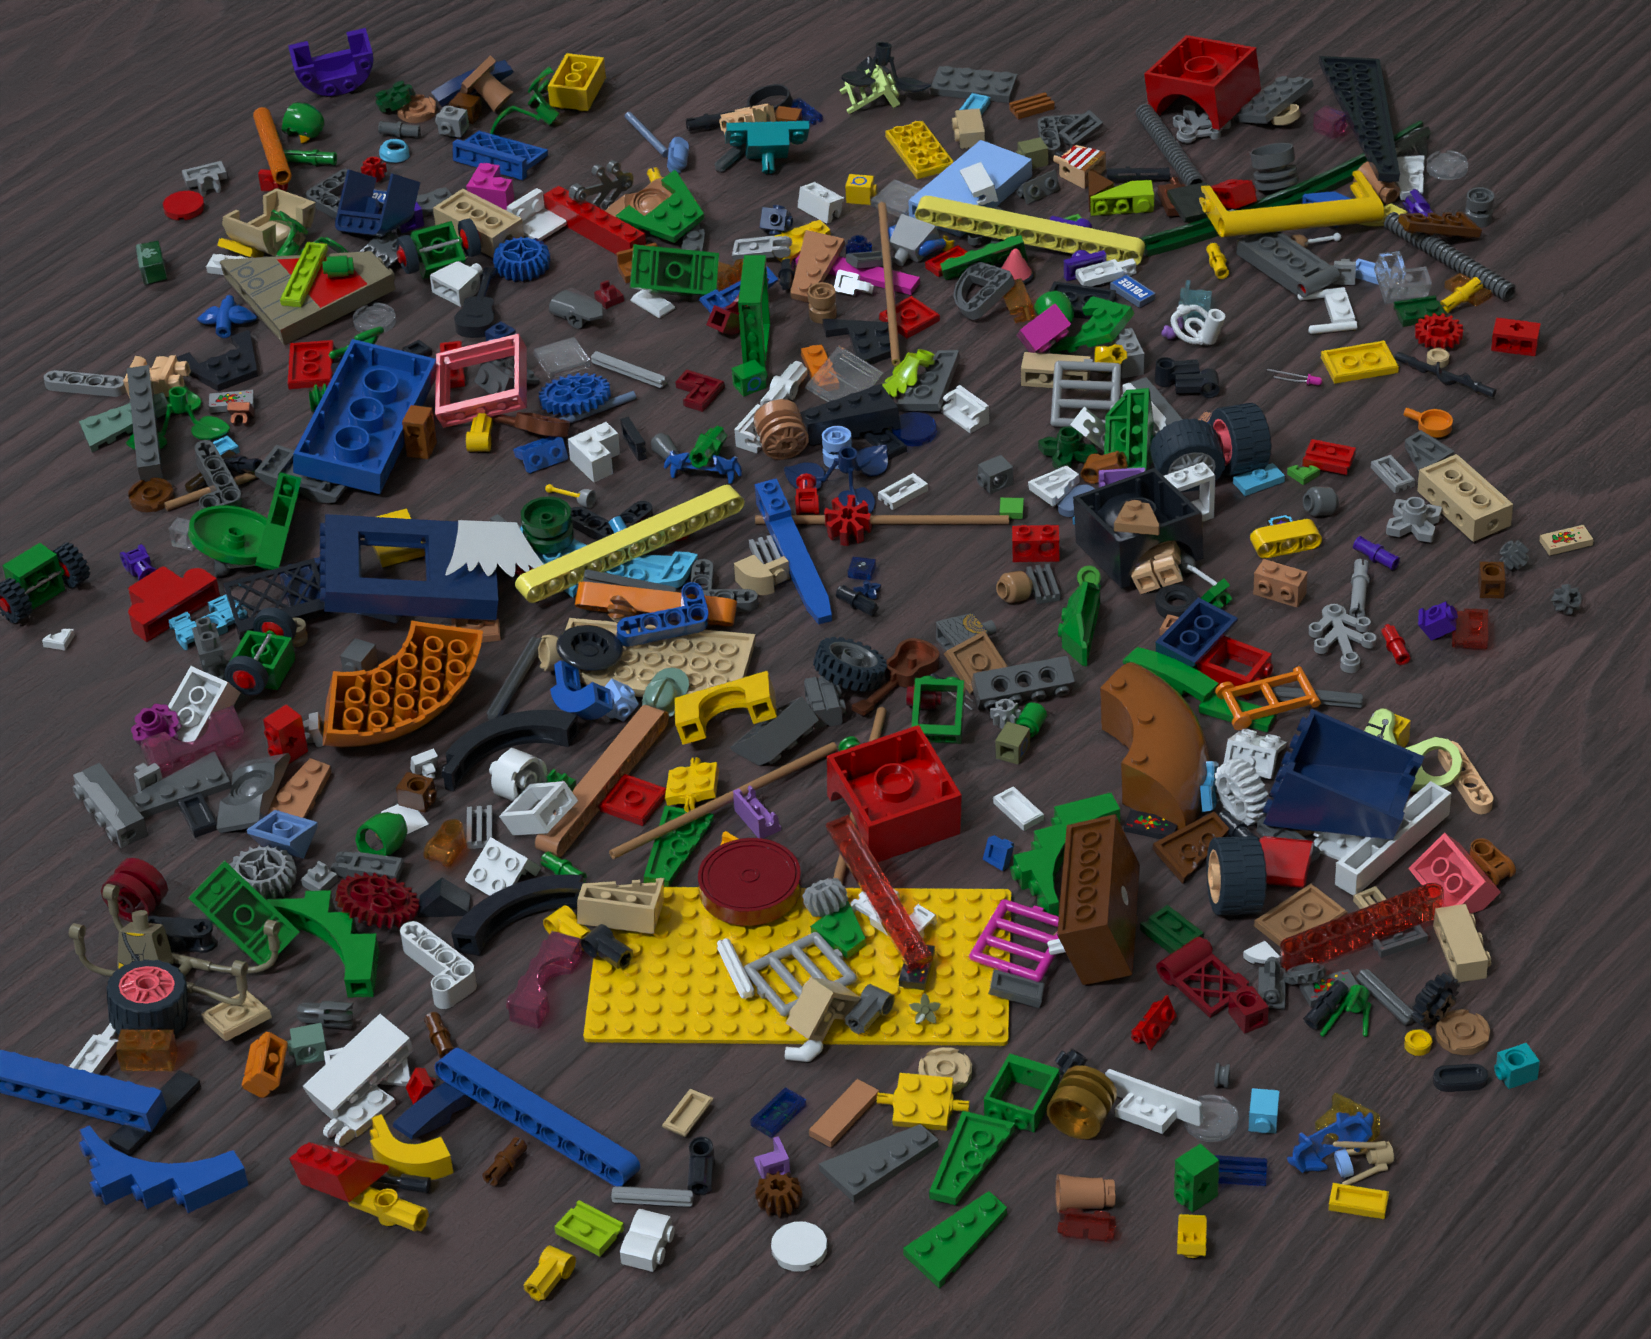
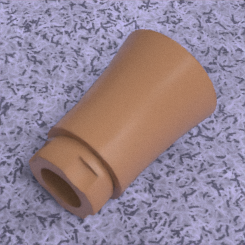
M1369 162L1359 167L1358 170L1363 173L1367 181L1372 185L1373 190L1381 201L1390 204L1398 198L1400 188L1395 182L1384 183L1378 181Z
M1057 1174L1055 1193L1058 1213L1083 1209H1103V1207H1113L1115 1205L1114 1180Z

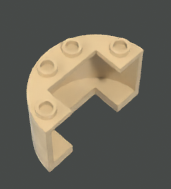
M276 188L263 195V215L245 223L240 221V211L234 210L223 216L222 225L229 238L233 241L276 256V253L286 241L291 228L278 222L269 221L271 211H282L300 222L307 229V227L311 228L316 202ZM297 231L293 241L300 246L306 237L303 236L302 232L299 233Z

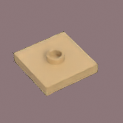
M246 991V1000L241 1005H230L222 1002L201 1014L203 1021L225 1041L272 1018L270 1010L248 991ZM238 994V995H236V996H234V997H232V998L238 999V998L240 997V994Z

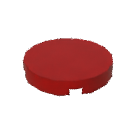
M194 191L173 193L165 198L163 202L164 214L173 220H179L178 218L183 217L184 220H189L197 217L204 210L203 197Z

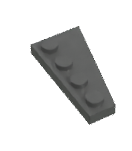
M919 1124L819 1163V1171L852 1202H856L938 1148L939 1142L933 1134Z

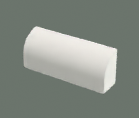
M379 1014L307 1081L303 1088L311 1100L331 1119L337 1118L376 1087L414 1051L410 1038Z

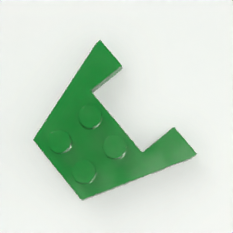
M674 169L661 180L662 186L672 193L670 197L645 216L628 205L616 215V218L631 224L638 230L641 228L648 230L650 234L671 242H676L704 220L703 211L678 172Z
M1091 297L1082 310L1085 316H1093L1082 326V330L1077 336L1064 337L1059 342L1055 341L1049 349L1050 353L1060 354L1059 351L1066 349L1070 353L1076 351L1081 345L1086 344L1089 348L1114 341L1135 314L1132 307Z

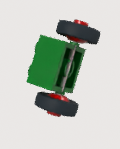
M464 219L458 222L459 236H457L453 223L450 221L413 231L411 236L398 237L396 239V253L405 273L412 274L420 270L422 279L429 278L432 273L454 262L464 264L466 258L463 250L468 257L478 256L481 253V237L472 219Z
M264 608L257 614L253 623L254 631L247 630L225 668L224 676L226 681L241 694L257 695L264 688L278 690L296 659L292 642L297 631L296 623L289 614L280 609Z

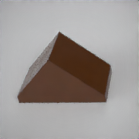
M1088 171L1089 212H1091V196L1114 188V182L1094 171Z

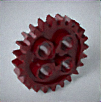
M363 872V876L354 873L353 877L346 876V880L341 879L336 891L335 901L338 902V907L343 908L342 912L350 913L349 918H359V923L367 921L368 926L375 923L379 928L382 925H386L391 929L392 924L400 928L402 923L405 924L409 920L414 921L419 908V899H416L417 893H411V887L404 888V882L396 883V878L387 879L385 874L382 877H378L376 873H373V876H369L366 872Z

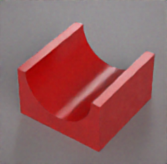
M1189 35L1180 40L1144 73L1148 104L1153 107L1158 116L1177 98L1185 95L1196 101L1205 110L1210 118L1212 129L1220 130L1245 104L1249 103L1261 91L1256 47Z
M919 725L827 755V796L831 802L844 798L859 829L864 859L868 866L960 834L962 794Z

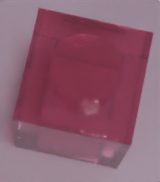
M1326 105L1314 114L1313 131L1334 139L1346 130L1347 123L1344 112Z

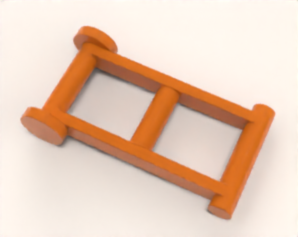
M1300 666L1295 667L1293 672L1236 687L1231 682H1224L1217 686L1215 690L1217 697L1226 701L1234 717L1232 725L1235 730L1246 729L1250 726L1252 720L1308 705L1316 708L1321 704ZM1298 681L1306 696L1279 703L1272 687ZM1261 690L1269 705L1242 712L1235 697Z

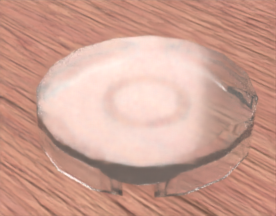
M1452 150L1446 151V153L1437 151L1428 157L1427 171L1431 176L1441 180L1459 179L1468 172L1467 158L1461 153Z
M374 303L370 307L364 305L356 310L353 315L354 327L362 333L381 326L384 328L385 333L396 324V314L394 309L386 304Z
M1202 1095L1197 1097L1196 1101L1202 1103L1203 1123L1200 1126H1196L1184 1121V1127L1196 1139L1206 1142H1219L1229 1138L1236 1131L1238 1126V1110L1225 1097Z

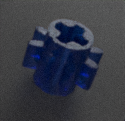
M855 235L850 240L848 239V244L845 245L846 254L871 252L872 243L867 242V238L862 235Z

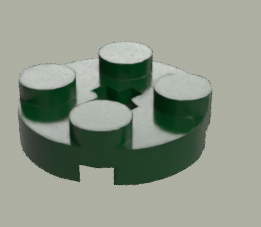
M398 81L392 88L379 91L375 95L377 98L376 105L381 112H386V108H391L394 111L407 105L412 101L410 96L413 95L415 97L416 94L412 85L405 84L404 81Z

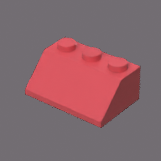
M1446 833L1435 841L1408 868L1429 895L1433 896L1440 907L1466 904L1471 914L1482 911L1501 893L1463 846Z

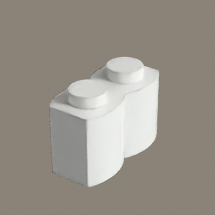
M638 1209L620 1250L621 1264L652 1272L657 1264L661 1265L665 1257L664 1247L667 1242L671 1243L675 1232V1227L671 1225V1216Z

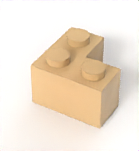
M810 977L804 984L797 1003L791 1008L786 1024L807 1039L823 1042L834 1019L845 1020V1017L859 1003L861 997L839 982Z

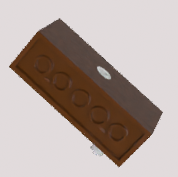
M1116 814L1070 824L1066 828L1057 930L1059 939L1048 941L1050 955L1067 953L1082 985L1133 975L1140 864Z

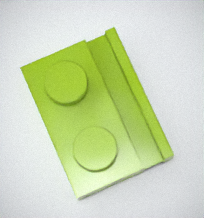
M580 1200L576 1202V1207L574 1209L571 1208L554 1226L555 1234L599 1257L617 1239L618 1233L624 1231V1224Z

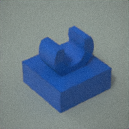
M995 835L989 837L983 860L1001 871L1008 869L1015 843L1008 839L1002 840Z

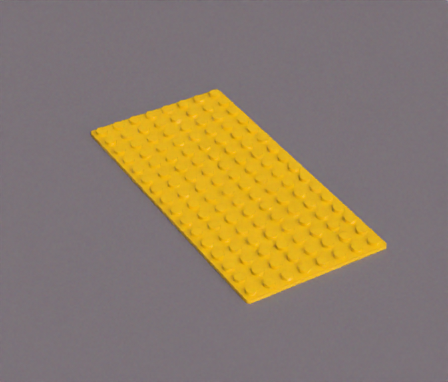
M664 887V903L654 934L609 928L614 934L615 939L633 950L630 964L625 969H617L600 956L593 958L583 1034L584 1041L603 1043L805 1044L809 1039L786 1024L790 1015L781 1016L767 998L762 999L757 993L756 985L751 980L750 982L754 988L753 997H748L747 999L740 997L717 949V942L728 938L744 968L747 964L811 934L810 926L822 917H813L808 909H806L802 896L806 888H801V894L797 903L782 917L765 924L742 926L724 922L710 914L700 900L699 887ZM845 888L848 897L847 901L850 903V906L854 899L859 900V894L862 891H867L869 896V893L874 888ZM893 888L899 892L900 901L889 900L888 904L903 913L904 918L907 914L910 916L914 912L913 908L918 904L936 915L937 923L935 925L930 923L923 930L924 937L917 943L935 946V955L925 990L899 987V977L908 949L906 940L895 933L889 937L873 927L868 916L858 910L854 913L865 936L866 946L848 959L843 957V961L857 976V981L846 988L860 997L864 988L868 984H872L893 994L895 1001L891 1011L886 1016L880 1015L865 1033L856 1034L846 1025L845 1020L834 1019L822 1042L823 1044L1005 1046L1008 1044L1009 1000L988 994L991 976L995 968L971 961L969 954L1000 901L1003 899L1011 901V891L1009 889ZM1006 911L1002 919L1011 921V912ZM885 916L880 921L889 923L894 918L892 916ZM997 928L992 935L1010 941V932ZM815 944L802 949L828 980L835 981L843 977ZM988 945L982 952L983 954L1010 962L1009 952ZM793 955L780 960L803 987L811 975ZM770 965L757 971L785 1004L798 999ZM925 993L929 997L930 1003L937 1002L941 1004L939 1009L933 1012L936 1017V1023L929 1022L925 1017L922 1022L916 1024L915 1017L918 1012L913 1011L909 1005L920 1003L921 997Z

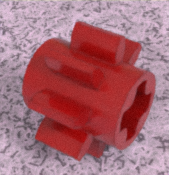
M378 157L367 158L361 167V173L377 178L376 182L381 181L385 177L384 173L387 172L386 163H382V159Z

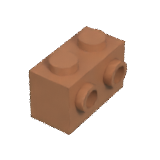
M1263 559L1254 572L1253 594L1297 608L1307 594L1308 572Z

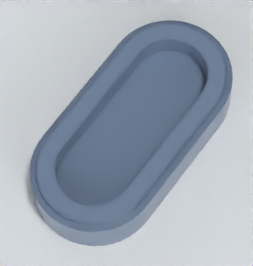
M1090 485L1076 486L1058 502V512L1065 517H1073V497L1091 491L1094 488Z

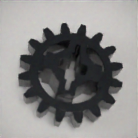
M1443 972L1441 976L1439 974L1436 975L1435 980L1426 982L1425 987L1415 998L1416 1004L1412 1007L1414 1011L1411 1014L1414 1017L1413 1020L1421 1026L1428 1028L1430 1024L1435 1025L1437 1019L1442 1020L1445 1018L1446 1013L1456 1003L1457 998L1455 996L1459 994L1457 989L1460 986L1458 980L1449 973Z

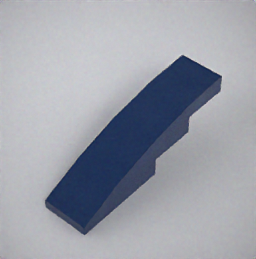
M503 60L496 62L494 71L491 74L501 82L514 73V71ZM476 69L449 80L431 93L443 107L454 99L461 90L462 82Z
M444 1082L405 1111L393 1122V1127L412 1140L450 1123L451 1114L470 1106L472 1098Z

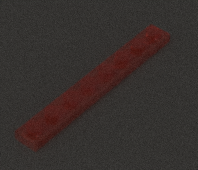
M849 814L826 823L828 834L907 969L912 971L932 962L931 952Z

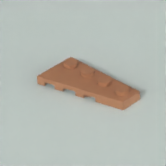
M809 230L805 231L790 292L791 299L809 303L808 288L815 283L824 282L845 246L844 238Z
M310 758L274 796L267 815L277 810L306 819L309 810H312L315 805L317 795L321 794L331 774L330 765Z

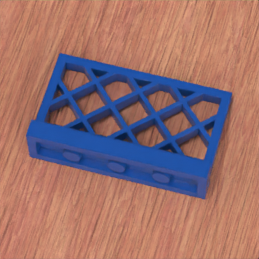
M482 131L476 132L465 141L456 139L453 142V161L478 167L480 163L500 165V173L502 175L520 180L527 177V170L548 156L547 149Z

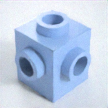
M611 679L605 687L611 691L613 710L607 713L606 716L611 719L617 718L624 722L639 704L631 687Z

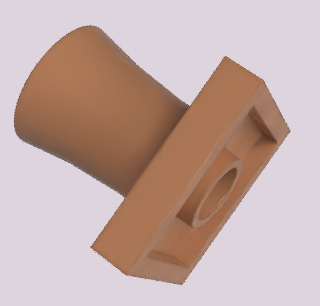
M490 55L462 82L460 92L470 94L475 89L489 104L493 112H496L510 99L514 92L505 87L491 74L494 71L496 60Z

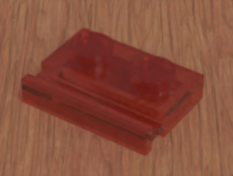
M1464 608V611H1457L1456 630L1452 631V647H1456V644L1463 645L1464 648L1487 649L1488 610Z

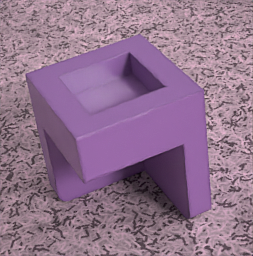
M779 1136L773 1138V1152L754 1158V1163L762 1179H765L767 1173L776 1175L778 1170L782 1175L790 1172L789 1157Z

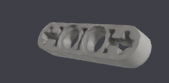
M58 370L49 371L44 375L46 389L50 391L118 397L126 392L123 383L124 378L120 376Z

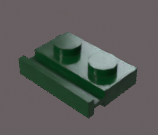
M1436 295L1395 301L1393 306L1402 327L1414 326L1418 323L1419 318L1424 319V315L1431 317L1433 313L1437 316H1440L1442 313L1445 314L1440 302L1437 301Z
M1169 905L1151 915L1148 921L1140 923V931L1170 954L1195 937H1202L1204 939V932Z

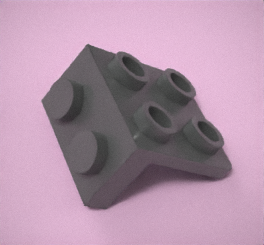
M497 359L481 363L474 382L490 394L512 390L515 377V359ZM527 369V384H538L540 379L530 369Z

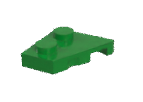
M848 901L844 907L839 908L838 912L825 915L810 926L811 933L818 932L834 950L838 949L846 959L866 946L865 936Z

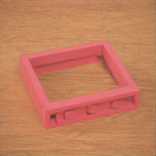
M519 334L436 354L435 415L443 428L471 422L478 413H486L488 417L527 408V347ZM515 355L514 389L450 404L451 370Z

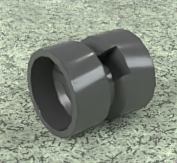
M1483 187L1469 190L1466 198L1467 207L1465 215L1480 228L1490 225L1493 218L1494 193Z

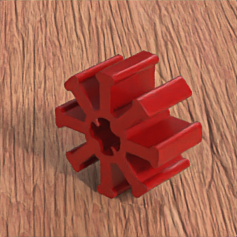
M847 495V506L842 505L839 497L832 499V510L825 508L824 511L828 537L834 540L836 536L840 535L842 546L849 545L848 537L851 534L859 544L864 541V531L871 532V514L868 510V504L863 500L861 504L856 506L855 495Z

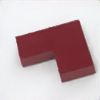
M687 369L675 381L676 388L690 392L683 399V405L701 412L725 388L724 381Z

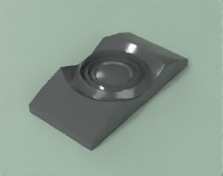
M279 445L272 449L255 471L256 477L273 488L276 487L279 472L302 478L298 493H301L312 502H336L348 487L294 474L293 453L295 450Z
M289 753L247 760L233 772L230 793L220 801L217 818V830L219 833L250 828L267 815L291 756Z

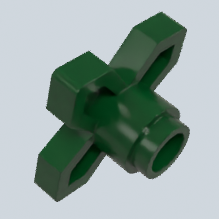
M1070 426L1061 428L1057 438L1049 436L1038 440V449L1043 455L1053 456L1052 466L1056 470L1064 466L1071 468L1073 460L1085 463L1089 455L1098 454L1097 449L1092 444H1083L1084 435Z

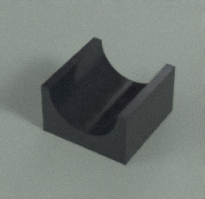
M1156 468L1073 497L1076 543L1121 589L1130 586L1133 568L1141 556L1162 542L1176 541L1187 554L1193 557L1195 562L1204 559L1202 512ZM1138 500L1141 503H1149L1159 523L1160 534L1151 535L1114 531V522L1126 501Z

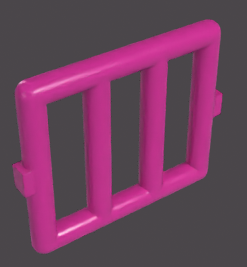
M1003 899L971 950L969 958L971 961L998 969L999 971L1040 982L1056 954L1050 955L1049 947L1043 953L992 935L999 928L1048 944V941L1059 939L1057 933L1054 936L1002 918L1006 911L1058 927L1059 917L1043 912L1044 908L1035 905L1031 908ZM988 945L1040 963L1036 970H1032L983 954L982 952Z

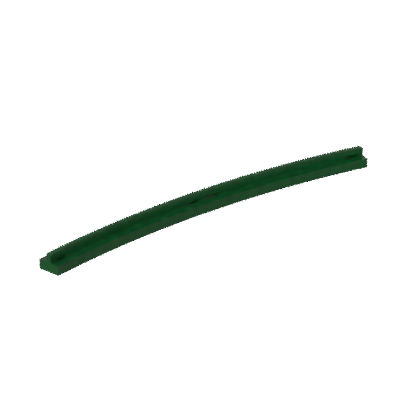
M1418 121L1393 136L1397 157L1429 139L1430 131L1423 128L1424 122ZM1362 153L1300 184L1298 183L1283 191L1281 190V192L1279 191L1230 211L1302 204L1304 194L1332 192L1354 181L1353 171H1357L1368 160L1365 154ZM1207 217L1200 221L1181 225L1164 232H1157L1140 239L1145 243V255L1150 257L1220 235Z

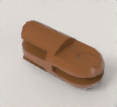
M616 595L610 599L613 604L608 606V612L611 613L608 616L617 624L623 618L639 615L638 611L622 596Z

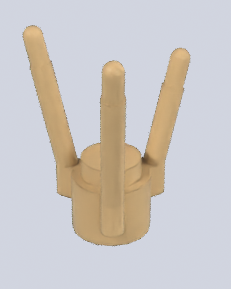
M1333 1142L1334 1147L1362 1148L1360 1152H1356L1354 1149H1347L1346 1151L1348 1155L1366 1154L1368 1163L1375 1165V1167L1342 1182L1344 1185H1351L1377 1172L1387 1171V1164H1392L1394 1161V1153L1390 1142Z

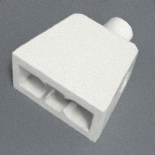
M454 262L430 275L432 292L462 307L466 298L473 297L479 291V276L482 275L483 269L477 263L469 267L461 262Z

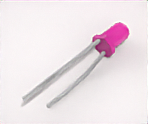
M1267 369V371L1307 378V380H1294L1274 376L1277 379L1307 382L1306 385L1320 386L1322 384V378L1311 376V374L1303 376Z

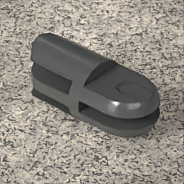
M335 1001L302 1003L297 1007V1011L302 1012L297 1014V1019L305 1023H321L322 1027L352 1029L353 1022L347 1020L353 1019V1012L350 1011L353 1009V1003Z

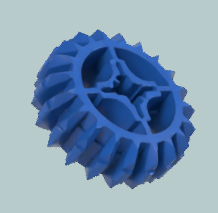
M521 236L517 239L513 237L510 241L505 240V243L499 244V247L495 249L493 257L494 266L497 268L500 277H505L506 280L513 279L514 282L517 280L523 282L527 279L531 281L532 278H539V274L543 275L545 270L549 269L551 260L547 245H544L543 241H538V238L531 239L530 236L527 238H522Z

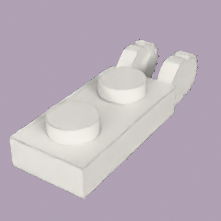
M376 1086L337 1118H333L324 1127L323 1133L328 1138H332L337 1134L335 1143L339 1146H344L373 1125L372 1117L381 1114L384 1116L396 1107L395 1099Z

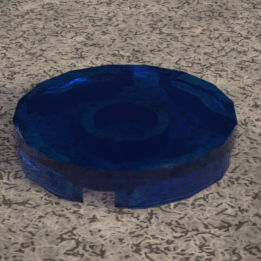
M910 412L900 415L901 429L893 430L892 427V433L907 446H920L927 440L928 442L932 441L936 436L937 430L934 418L921 412Z

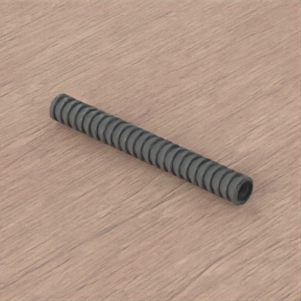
M1149 104L1140 105L1136 110V117L1185 186L1205 182L1202 175L1167 129L1153 107Z
M1392 212L1386 217L1384 227L1387 230L1418 247V249L1423 250V252L1428 253V255L1462 274L1467 279L1472 280L1474 277H1477L1481 281L1478 285L1483 284L1484 289L1503 301H1508L1513 297L1516 290L1515 284L1495 274V272L1434 235H1427L1423 232H1416L1415 234L1406 232L1404 227L1398 222L1400 216L1398 213Z

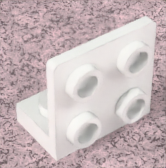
M538 188L506 206L508 212L522 218L524 236H530L531 239L538 238V241H542L567 225L565 219L545 209L543 191Z
M1242 729V731L1237 732L1228 739L1224 763L1231 759H1243L1245 762H1249L1252 768L1256 769L1258 776L1268 779L1273 778L1277 754L1286 747L1287 742L1281 741V737L1267 734L1266 737L1256 735L1257 732L1250 729Z
M490 837L465 881L490 896L497 891L516 884L522 874L526 875L527 871L537 876L541 867Z

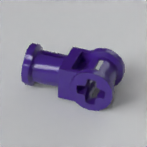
M142 544L138 545L137 549L127 553L124 551L120 552V559L125 570L130 572L132 576L138 575L139 581L157 570L151 566L150 557Z

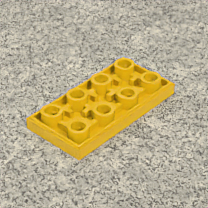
M914 121L912 124L895 126L893 129L885 131L886 138L916 179L939 174L954 162L923 121Z

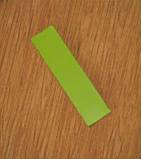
M306 243L280 298L281 305L302 307L328 252L327 244Z

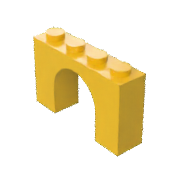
M768 671L676 697L675 725L682 744L705 739L707 722L718 713L728 709L748 708L753 724L776 718L775 690Z

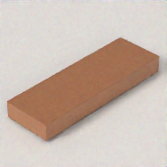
M856 1079L809 1129V1136L832 1148L877 1100L879 1090Z

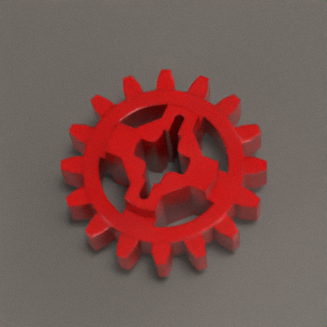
M1433 313L1431 317L1424 315V319L1419 318L1418 323L1415 324V339H1419V344L1425 343V348L1433 346V349L1441 347L1444 350L1447 346L1453 348L1454 344L1459 345L1460 340L1463 339V324H1459V319L1453 320L1452 315L1445 317L1444 313L1440 316Z

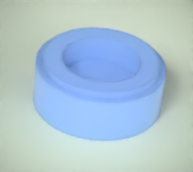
M1346 1149L1335 1151L1334 1158L1340 1176L1343 1178L1353 1176L1352 1163Z

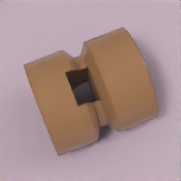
M823 282L811 285L808 288L810 319L816 323H822V319H835L837 316L835 287L832 284Z

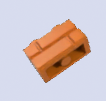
M265 1032L250 1045L244 1072L245 1076L242 1081L243 1089L260 1098H264L279 1086L288 1047L287 1041L270 1032Z

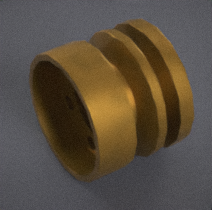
M1088 1066L1071 1067L1065 1072L1062 1081L1058 1085V1089L1047 1106V1116L1059 1131L1077 1139L1093 1138L1099 1133L1104 1124L1106 1115L1117 1098V1090L1113 1082L1097 1069Z

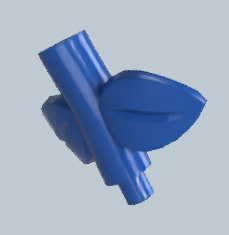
M227 295L222 300L220 308L212 306L197 318V321L203 324H216V334L221 338H227L231 335V322L243 324L257 320V316L243 306H236L234 297L231 295Z

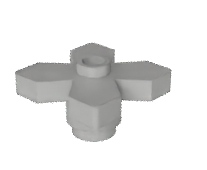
M1410 497L1407 500L1396 499L1393 507V515L1395 517L1389 519L1386 534L1401 537L1412 532L1418 541L1431 543L1435 535V526L1432 524L1439 523L1442 507L1426 505L1425 501L1420 497Z

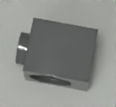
M1002 455L978 464L977 482L989 494L1013 485V466Z

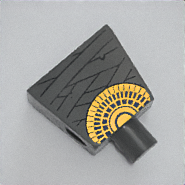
M971 613L936 622V640L945 651L983 631L988 636L997 632L992 620L980 623L975 615Z

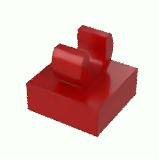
M415 1068L405 1087L413 1104L435 1089L433 1086L436 1079L429 1077L425 1068Z

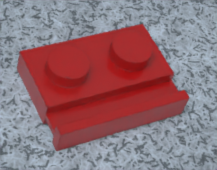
M1311 439L1305 457H1303L1302 466L1309 467L1311 465L1320 470L1347 475L1348 469H1350L1356 455V448Z

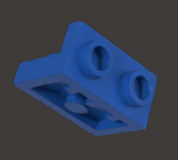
M548 436L513 449L515 457L523 460L525 470L528 473L568 459L562 437Z

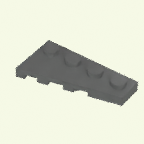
M938 350L934 356V365L925 367L926 371L917 376L915 385L905 391L904 399H899L896 403L898 411H940L944 401L943 397L947 394L961 358L959 350Z
M214 751L128 799L143 818L178 807L179 800L199 793L204 798L230 789L231 784Z

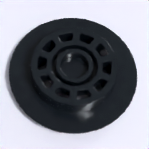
M594 625L571 627L565 630L556 642V650L559 656L569 665L583 670L607 669L615 665L623 655V646L618 637L611 631Z

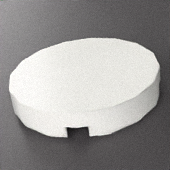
M808 1222L786 1224L778 1229L772 1238L771 1251L773 1258L778 1261L782 1268L787 1270L811 1269L810 1266L816 1263L819 1265L824 1260L827 1254V1238L824 1232L814 1224Z

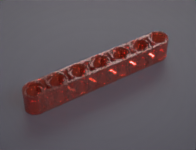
M1427 883L1287 937L1280 943L1281 966L1287 971L1292 967L1302 964L1321 963L1370 944L1373 940L1383 939L1434 919L1435 908L1444 907V889L1440 884Z

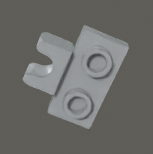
M221 161L182 170V176L187 188L198 187L203 197L206 196V191L209 189H214L217 193H220V180L227 179V173Z

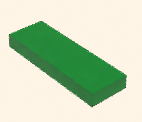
M1213 693L1199 705V713L1232 722L1234 718L1226 701L1219 699L1216 693ZM1236 699L1242 712L1261 708V706ZM1277 714L1252 720L1249 727L1268 733Z

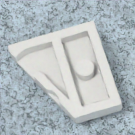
M1064 466L1028 481L1030 491L1051 506H1055L1080 480L1077 472L1068 466Z

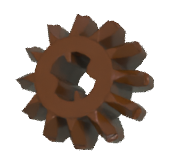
M779 1170L776 1175L767 1173L765 1179H759L758 1187H756L755 1198L757 1199L760 1211L766 1210L768 1217L774 1213L779 1218L782 1213L791 1216L792 1209H799L800 1201L803 1197L798 1178H792L790 1172L782 1175Z

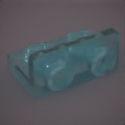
M1186 280L1185 288L1181 287L1179 305H1198L1209 312L1212 291L1190 290L1191 280ZM1192 311L1189 314L1182 316V318L1184 319V323L1188 318L1192 317L1198 318L1202 320L1204 323L1206 320L1201 314H1199L1196 311Z

